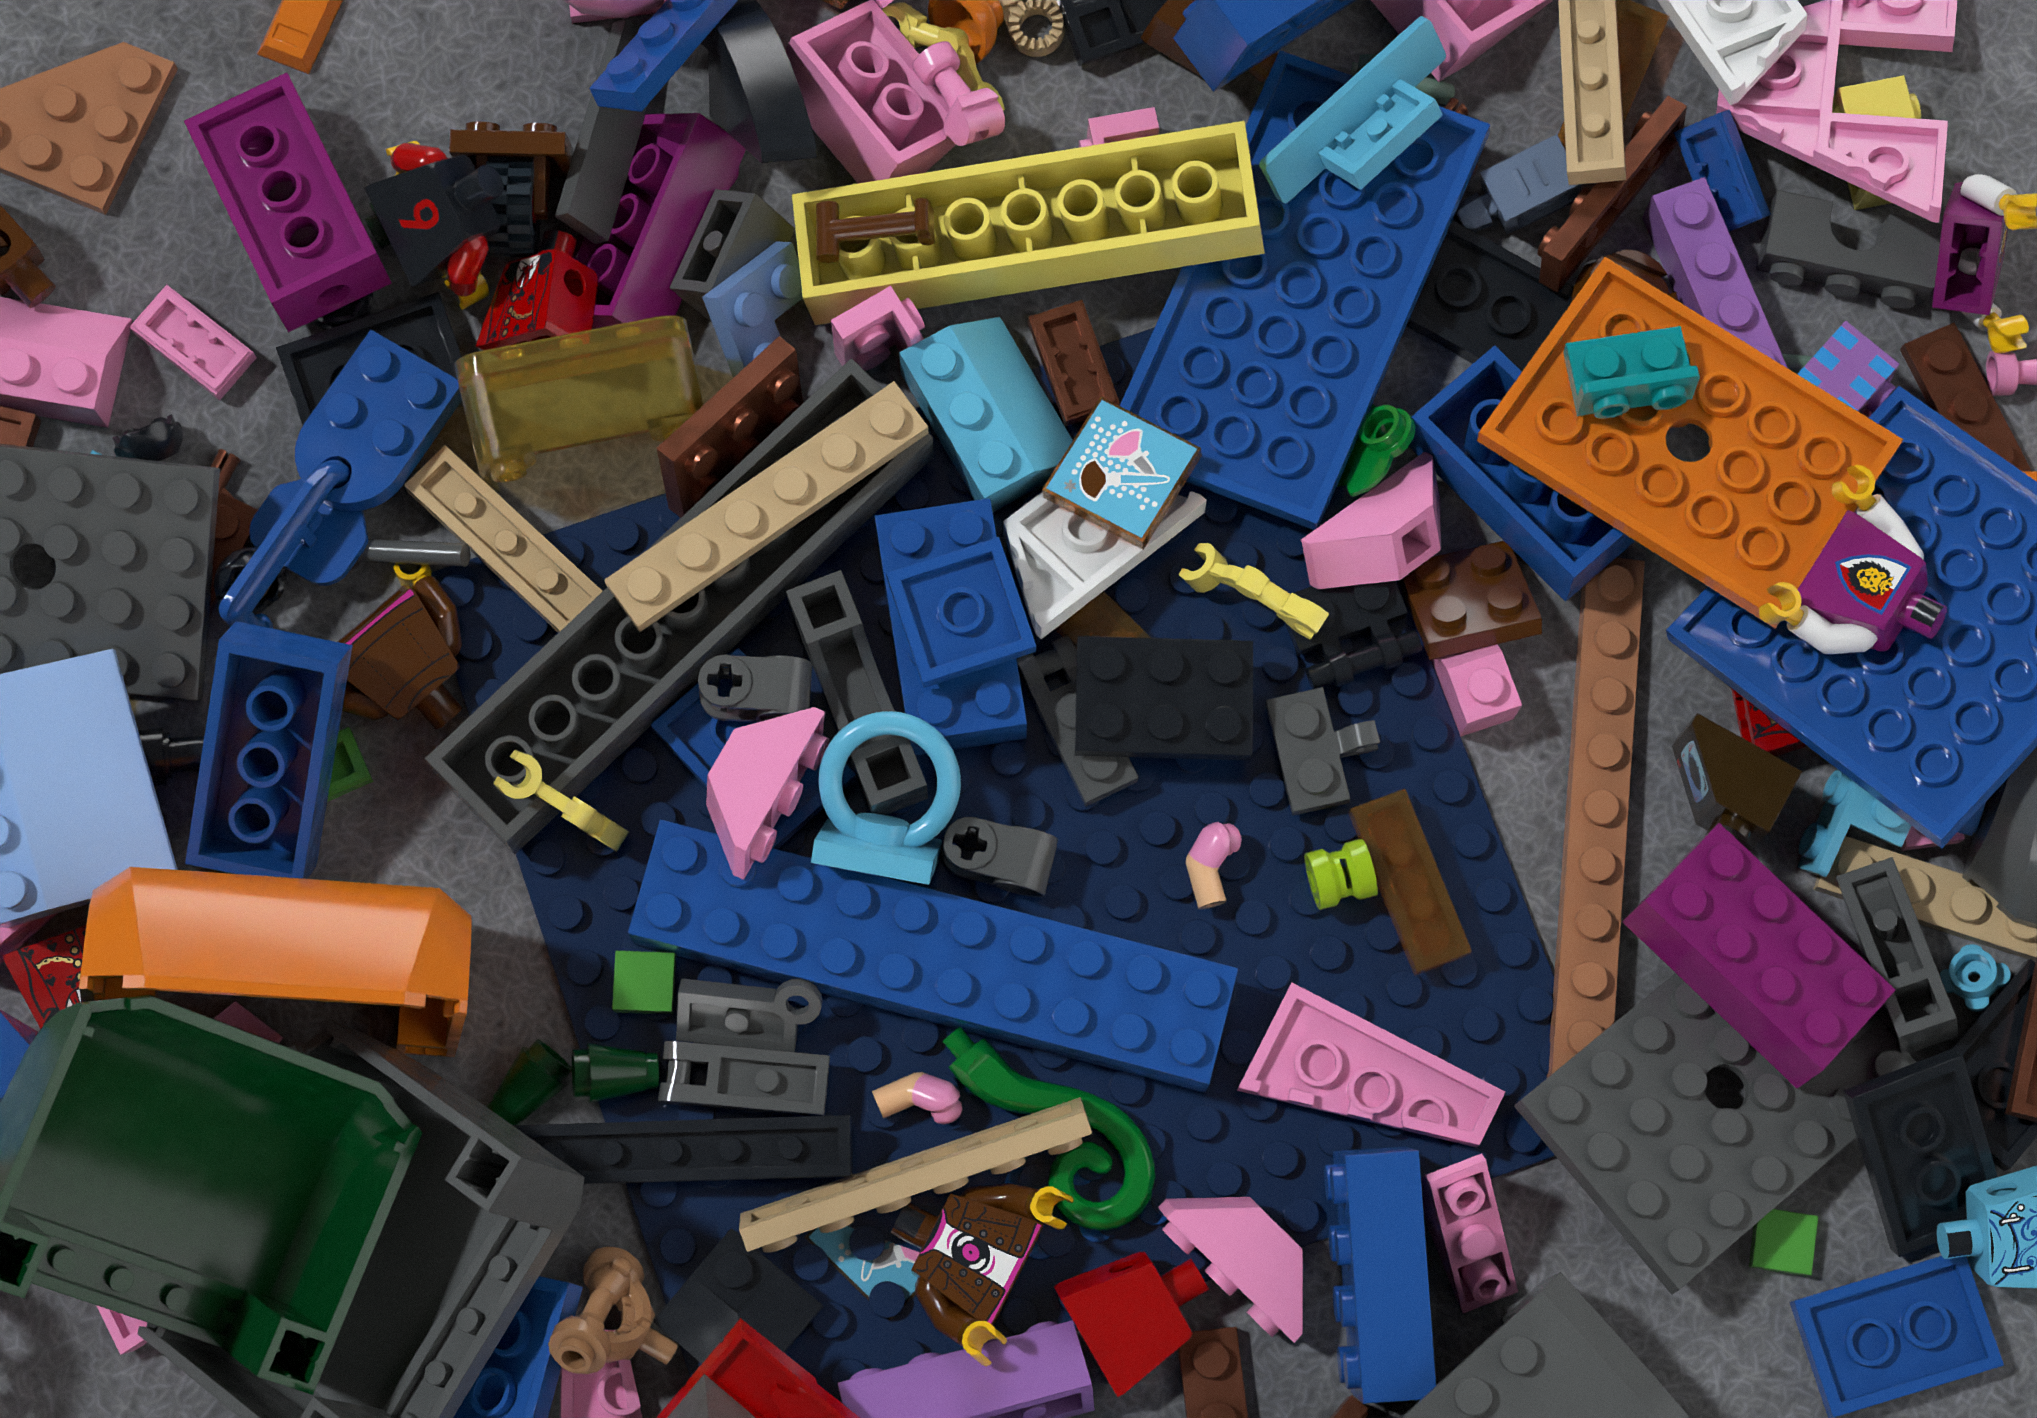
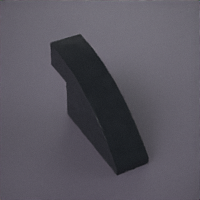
M738 0L701 42L708 50L709 116L760 163L817 158V146L804 99L784 46L769 17L758 1Z

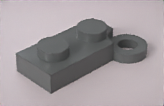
M681 979L678 991L676 1041L795 1052L798 1025L812 1022L819 1016L823 1001L822 994L817 986L803 979L788 980L783 982L777 989ZM792 996H802L809 1004L803 1008H796L790 1005L787 999Z

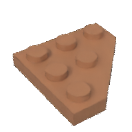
M122 42L0 88V173L106 215L178 70L175 62Z

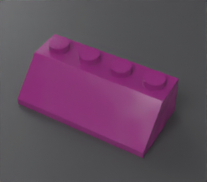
M700 113L645 115L609 240L594 244L581 234L577 239L573 258L594 270L598 276L592 332L631 347L661 348L665 338L668 337L674 327L675 315L682 298L670 289L672 281L715 189L729 191V188L733 186L738 178L739 165L746 151L730 134Z

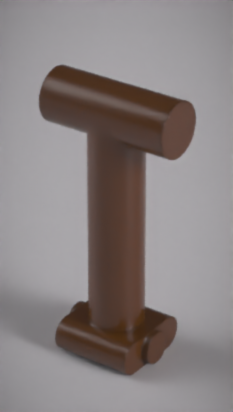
M926 198L915 200V211L839 219L838 203L822 201L816 204V259L822 263H834L839 260V242L916 234L918 241L922 245H932L935 243L934 209L931 202Z

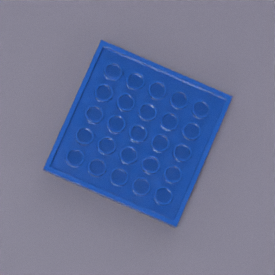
M1898 386L1869 417V419L1903 439L1899 449L1876 481L1872 495L1879 494L1904 521L1924 553L1928 585L1923 595L1947 606L1945 619L1936 635L1930 639L1903 626L1887 651L1868 649L1865 652L1823 654L1789 631L1787 621H1781L1775 629L1710 587H1707L1666 629L1668 640L1928 839L1940 848H1943L2037 747V482L1908 391Z

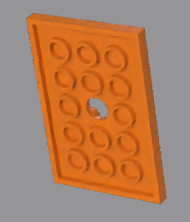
M1604 257L1483 425L1477 437V441L1759 619H1761L1759 607L1766 603L1774 604L1782 610L1779 599L1770 595L1767 592V588L1780 582H1787L1798 590L1847 510L1855 513L1858 509L1855 502L1844 504L1833 497V483L1842 481L1851 492L1856 494L1858 489L1857 481L1847 471L1848 467L1854 465H1862L1868 468L1874 475L1876 483L1903 441L1902 438L1607 257ZM1681 326L1690 366H1697L1700 375L1692 399L1687 400L1681 406L1667 410H1657L1652 405L1629 408L1626 413L1607 419L1597 418L1594 414L1577 416L1563 355L1566 343ZM1689 423L1701 427L1709 436L1710 452L1708 455L1695 462L1682 461L1673 456L1666 445V434L1672 427L1680 428ZM1779 623L1769 625L1776 629Z

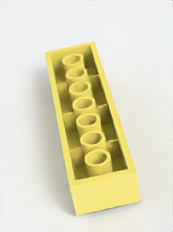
M1245 121L792 194L802 297L815 325L831 323L833 318L889 286L893 288L900 301L909 298L917 309L1265 254ZM918 198H926L931 202L934 209V244L922 245L918 241L916 234L839 242V260L837 262L822 263L817 261V203L822 201L838 203L839 219L915 211V200Z

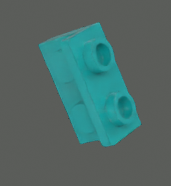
M1681 326L1570 342L1565 344L1563 351L1577 416L1594 414L1597 418L1607 419L1626 413L1629 408L1652 405L1657 410L1676 408L1693 398L1700 379L1698 367L1690 366Z

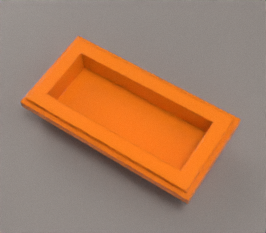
M282 0L257 55L309 74L343 0Z

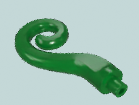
M962 1027L956 1029L943 1040V1043L957 1059L948 1067L951 1072L974 1095L1002 1110L1030 1115L1081 1097L1090 1127L1104 1135L1116 1148L1123 1161L1125 1177L1123 1185L1114 1196L1101 1202L1089 1201L1080 1196L1075 1190L1073 1184L1074 1176L1081 1168H1088L1097 1174L1108 1173L1112 1167L1111 1156L1103 1147L1091 1141H1083L1077 1148L1058 1154L1050 1167L1048 1185L1073 1197V1203L1062 1200L1056 1204L1059 1211L1066 1218L1083 1228L1104 1231L1120 1228L1134 1221L1143 1213L1153 1192L1156 1178L1155 1163L1147 1139L1136 1123L1125 1112L1113 1103L1092 1093L1070 1086L1031 1079L1019 1074L1000 1056L986 1038L975 1044Z

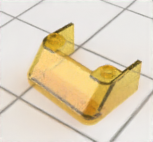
M680 316L653 317L474 352L461 357L455 362L458 386L478 470L483 481L495 492H500L499 482H510L525 477L527 475L526 469L536 463V454L649 432L653 440L664 442L705 404L687 321Z

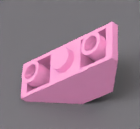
M1423 452L1301 539L1311 586L1316 589L1401 580L1441 551L1440 496L1432 455Z
M812 707L734 729L707 776L706 806L734 876L744 880L755 860L763 863L767 859L777 836V830L773 829L781 814L789 817L796 808L803 790V784L800 783V780L807 768L815 771L819 767L829 744V738L823 736L825 711Z
M1482 1153L1421 1178L1425 1222L1462 1313L1517 1293L1518 1289L1486 1159Z
M1251 1197L1166 1199L1158 1208L1170 1221L1162 1229L1169 1238L1187 1255L1195 1247L1198 1248L1212 1262L1204 1271L1229 1296L1239 1288L1254 1303L1247 1313L1272 1338L1281 1329L1295 1343L1303 1334V1249Z

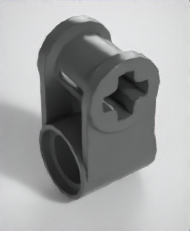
M727 654L715 656L706 661L700 669L698 676L700 704L708 715L721 721L761 722L809 709L812 663L806 659L793 656L749 657ZM721 679L732 680L733 688H731L730 697L718 696L717 689L720 686Z
M964 817L956 820L948 827L944 835L941 857L945 867L958 877L994 885L1011 893L1042 898L1045 897L1058 838L1031 828L1007 826L977 817ZM966 835L977 838L976 847L985 852H975L972 860H965L960 858L961 848L952 845V843L962 844Z

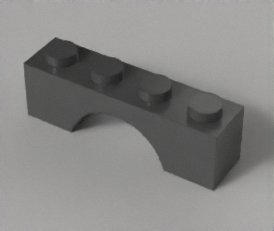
M839 570L787 590L786 594L790 611L838 732L850 722L864 715L882 711L895 712L879 674L862 621L842 571ZM896 735L873 737L860 744L849 756L870 813L887 815L928 799L927 783L909 739Z

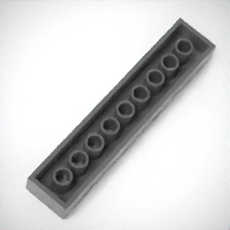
M851 358L651 547L883 388ZM928 433L641 632H639L607 587L438 745L425 760L433 772L515 855L560 810L534 794L524 799L508 797L501 793L493 784L497 776L511 785H518L525 779V767L510 757L513 751L524 752L535 758L542 769V782L572 800L574 796L576 797L640 737L657 718L698 682L700 669L706 661L718 655H726L787 597V590L799 586L934 458L933 437Z

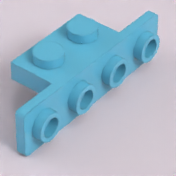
M1423 16L1418 17L1260 161L1259 166L1278 200L1288 203L1325 168L1361 190L1443 115L1436 99L1415 88L1446 58V52L1429 19Z
M1837 769L1830 775L1825 784L1822 795L1825 804L1817 822L1808 826L1800 840L1799 854L1802 856L1798 868L1826 877L1850 826L1891 845L1902 847L1911 825Z

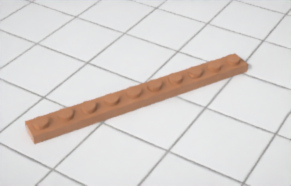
M1615 558L1581 589L1553 986V1010L1550 1029L1551 1045L1547 1078L1614 1024L1645 567V561Z

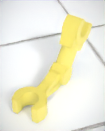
M905 2L892 3L882 8L887 16H893L898 20L900 32L914 48L920 46L929 47L942 41L949 42L960 58V66L956 72L972 91L982 88L993 90L999 96L997 100L1003 111L1005 110L998 91L991 84L982 81L976 67L974 53L969 47L968 35L964 30L952 27L942 28L929 24L925 15Z
M1198 543L1194 549L1205 560L1203 566L1195 571L1182 568L1179 576L1196 592L1204 593L1210 591L1220 583L1235 588L1246 597L1256 599L1275 611L1276 615L1285 621L1288 626L1308 639H1311L1314 634L1318 633L1329 615L1328 612L1317 604L1283 590L1271 582L1264 573L1252 566L1247 565L1243 569L1238 566L1228 565L1226 559L1209 543Z
M517 750L513 751L510 757L525 767L526 776L518 785H511L497 776L493 784L501 793L514 799H524L534 794L563 812L561 817L577 826L580 830L614 851H618L629 831L600 814L596 809L575 796L571 800L542 782V769L538 761L527 753Z

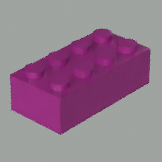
M1720 823L1707 833L1622 921L1796 1089L1822 1072L1895 991L1879 973Z

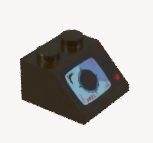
M1699 713L1692 718L1672 745L1696 825L1707 830V833H1709L1720 823L1749 851L1770 832L1802 773L1796 767Z

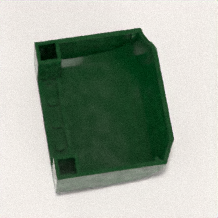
M144 995L76 1003L60 1010L43 1025L26 1050L0 1103V1291L25 1299L32 1283L219 1346L257 1377L313 1395L423 1132L408 1119L393 1101L394 1098L380 1082L155 996Z

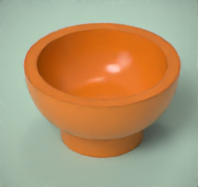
M929 0L928 3L930 24L942 28H959L965 31L968 35L969 47L974 53L976 64L990 53L997 39L998 28L1004 21L1003 9L998 0Z

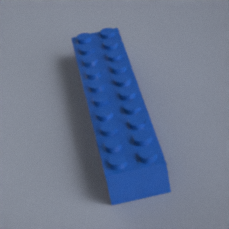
M661 819L628 930L630 939L637 946L660 952L675 953L679 957L780 983L791 979H803L817 986L822 994L957 1029L962 1027L965 1031L1206 1093L1210 1084L1238 968L902 881L811 863V858L774 848L771 849L763 863L754 861L743 880L732 874L718 834Z

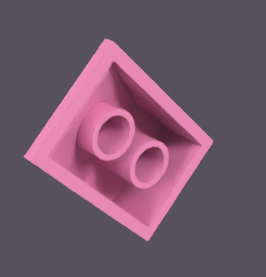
M1553 0L1371 1L1398 34H1401L1420 16L1432 22L1446 52L1445 60L1431 72L1437 81L1440 82L1470 64Z

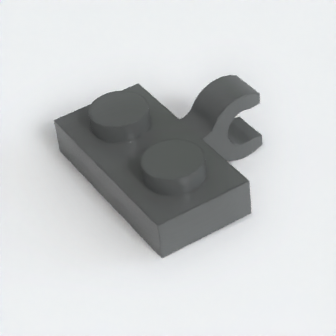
M1323 687L1266 700V709L1292 816L1350 803V795L1340 758L1378 750L1377 744H1380L1375 720L1353 724L1334 732Z

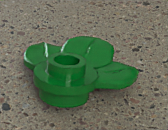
M1372 404L1369 413L1365 416L1361 425L1358 439L1337 487L1347 485L1349 494L1354 497L1369 491L1384 478L1393 458L1401 455L1408 448L1415 434V422L1405 410L1391 405L1376 407Z

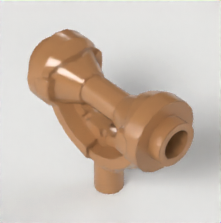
M602 1247L596 1249L588 1257L583 1268V1281L589 1288V1300L582 1314L568 1316L555 1325L548 1343L550 1354L563 1369L577 1374L595 1373L602 1369L606 1363L630 1360L638 1349L665 1365L673 1357L678 1343L650 1327L655 1313L651 1307L647 1292L642 1285L645 1277L644 1270L638 1259L628 1251L616 1247ZM616 1304L618 1310L621 1311L620 1327L614 1332L605 1331L604 1322L611 1307Z

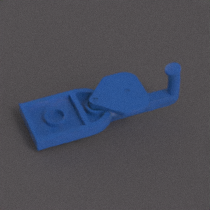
M370 330L300 430L295 446V463L301 479L276 486L251 521L250 538L253 545L258 549L218 607L221 618L230 627L238 621L273 629L271 619L263 613L254 615L252 611L283 567L318 586L335 584L350 572L368 544V533L363 510L374 508L386 502L404 485L468 393L464 383L375 331Z

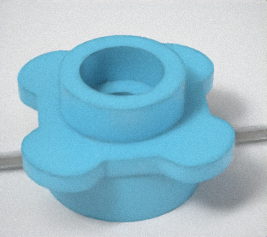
M1975 944L1962 947L1959 953L1951 960L1949 969H1944L1939 974L1946 993L1954 992L1965 1000L1966 1007L1974 1012L1985 1010L1990 1005L1989 998L1998 987L2006 986L2011 980L2008 966L2004 963H1996L1989 953ZM1971 974H1978L1980 979L1977 982H1971L1969 976Z

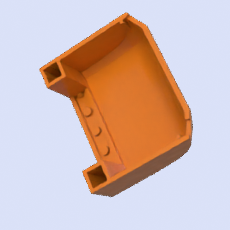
M129 867L92 892L86 925L79 990L83 1002L144 995L158 997V991L399 1006L396 1050L409 1055L455 1057L467 1015L472 916L440 888Z

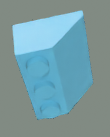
M1000 317L950 325L899 352L902 377L974 500L990 498L992 512H995L1051 481L1074 442Z

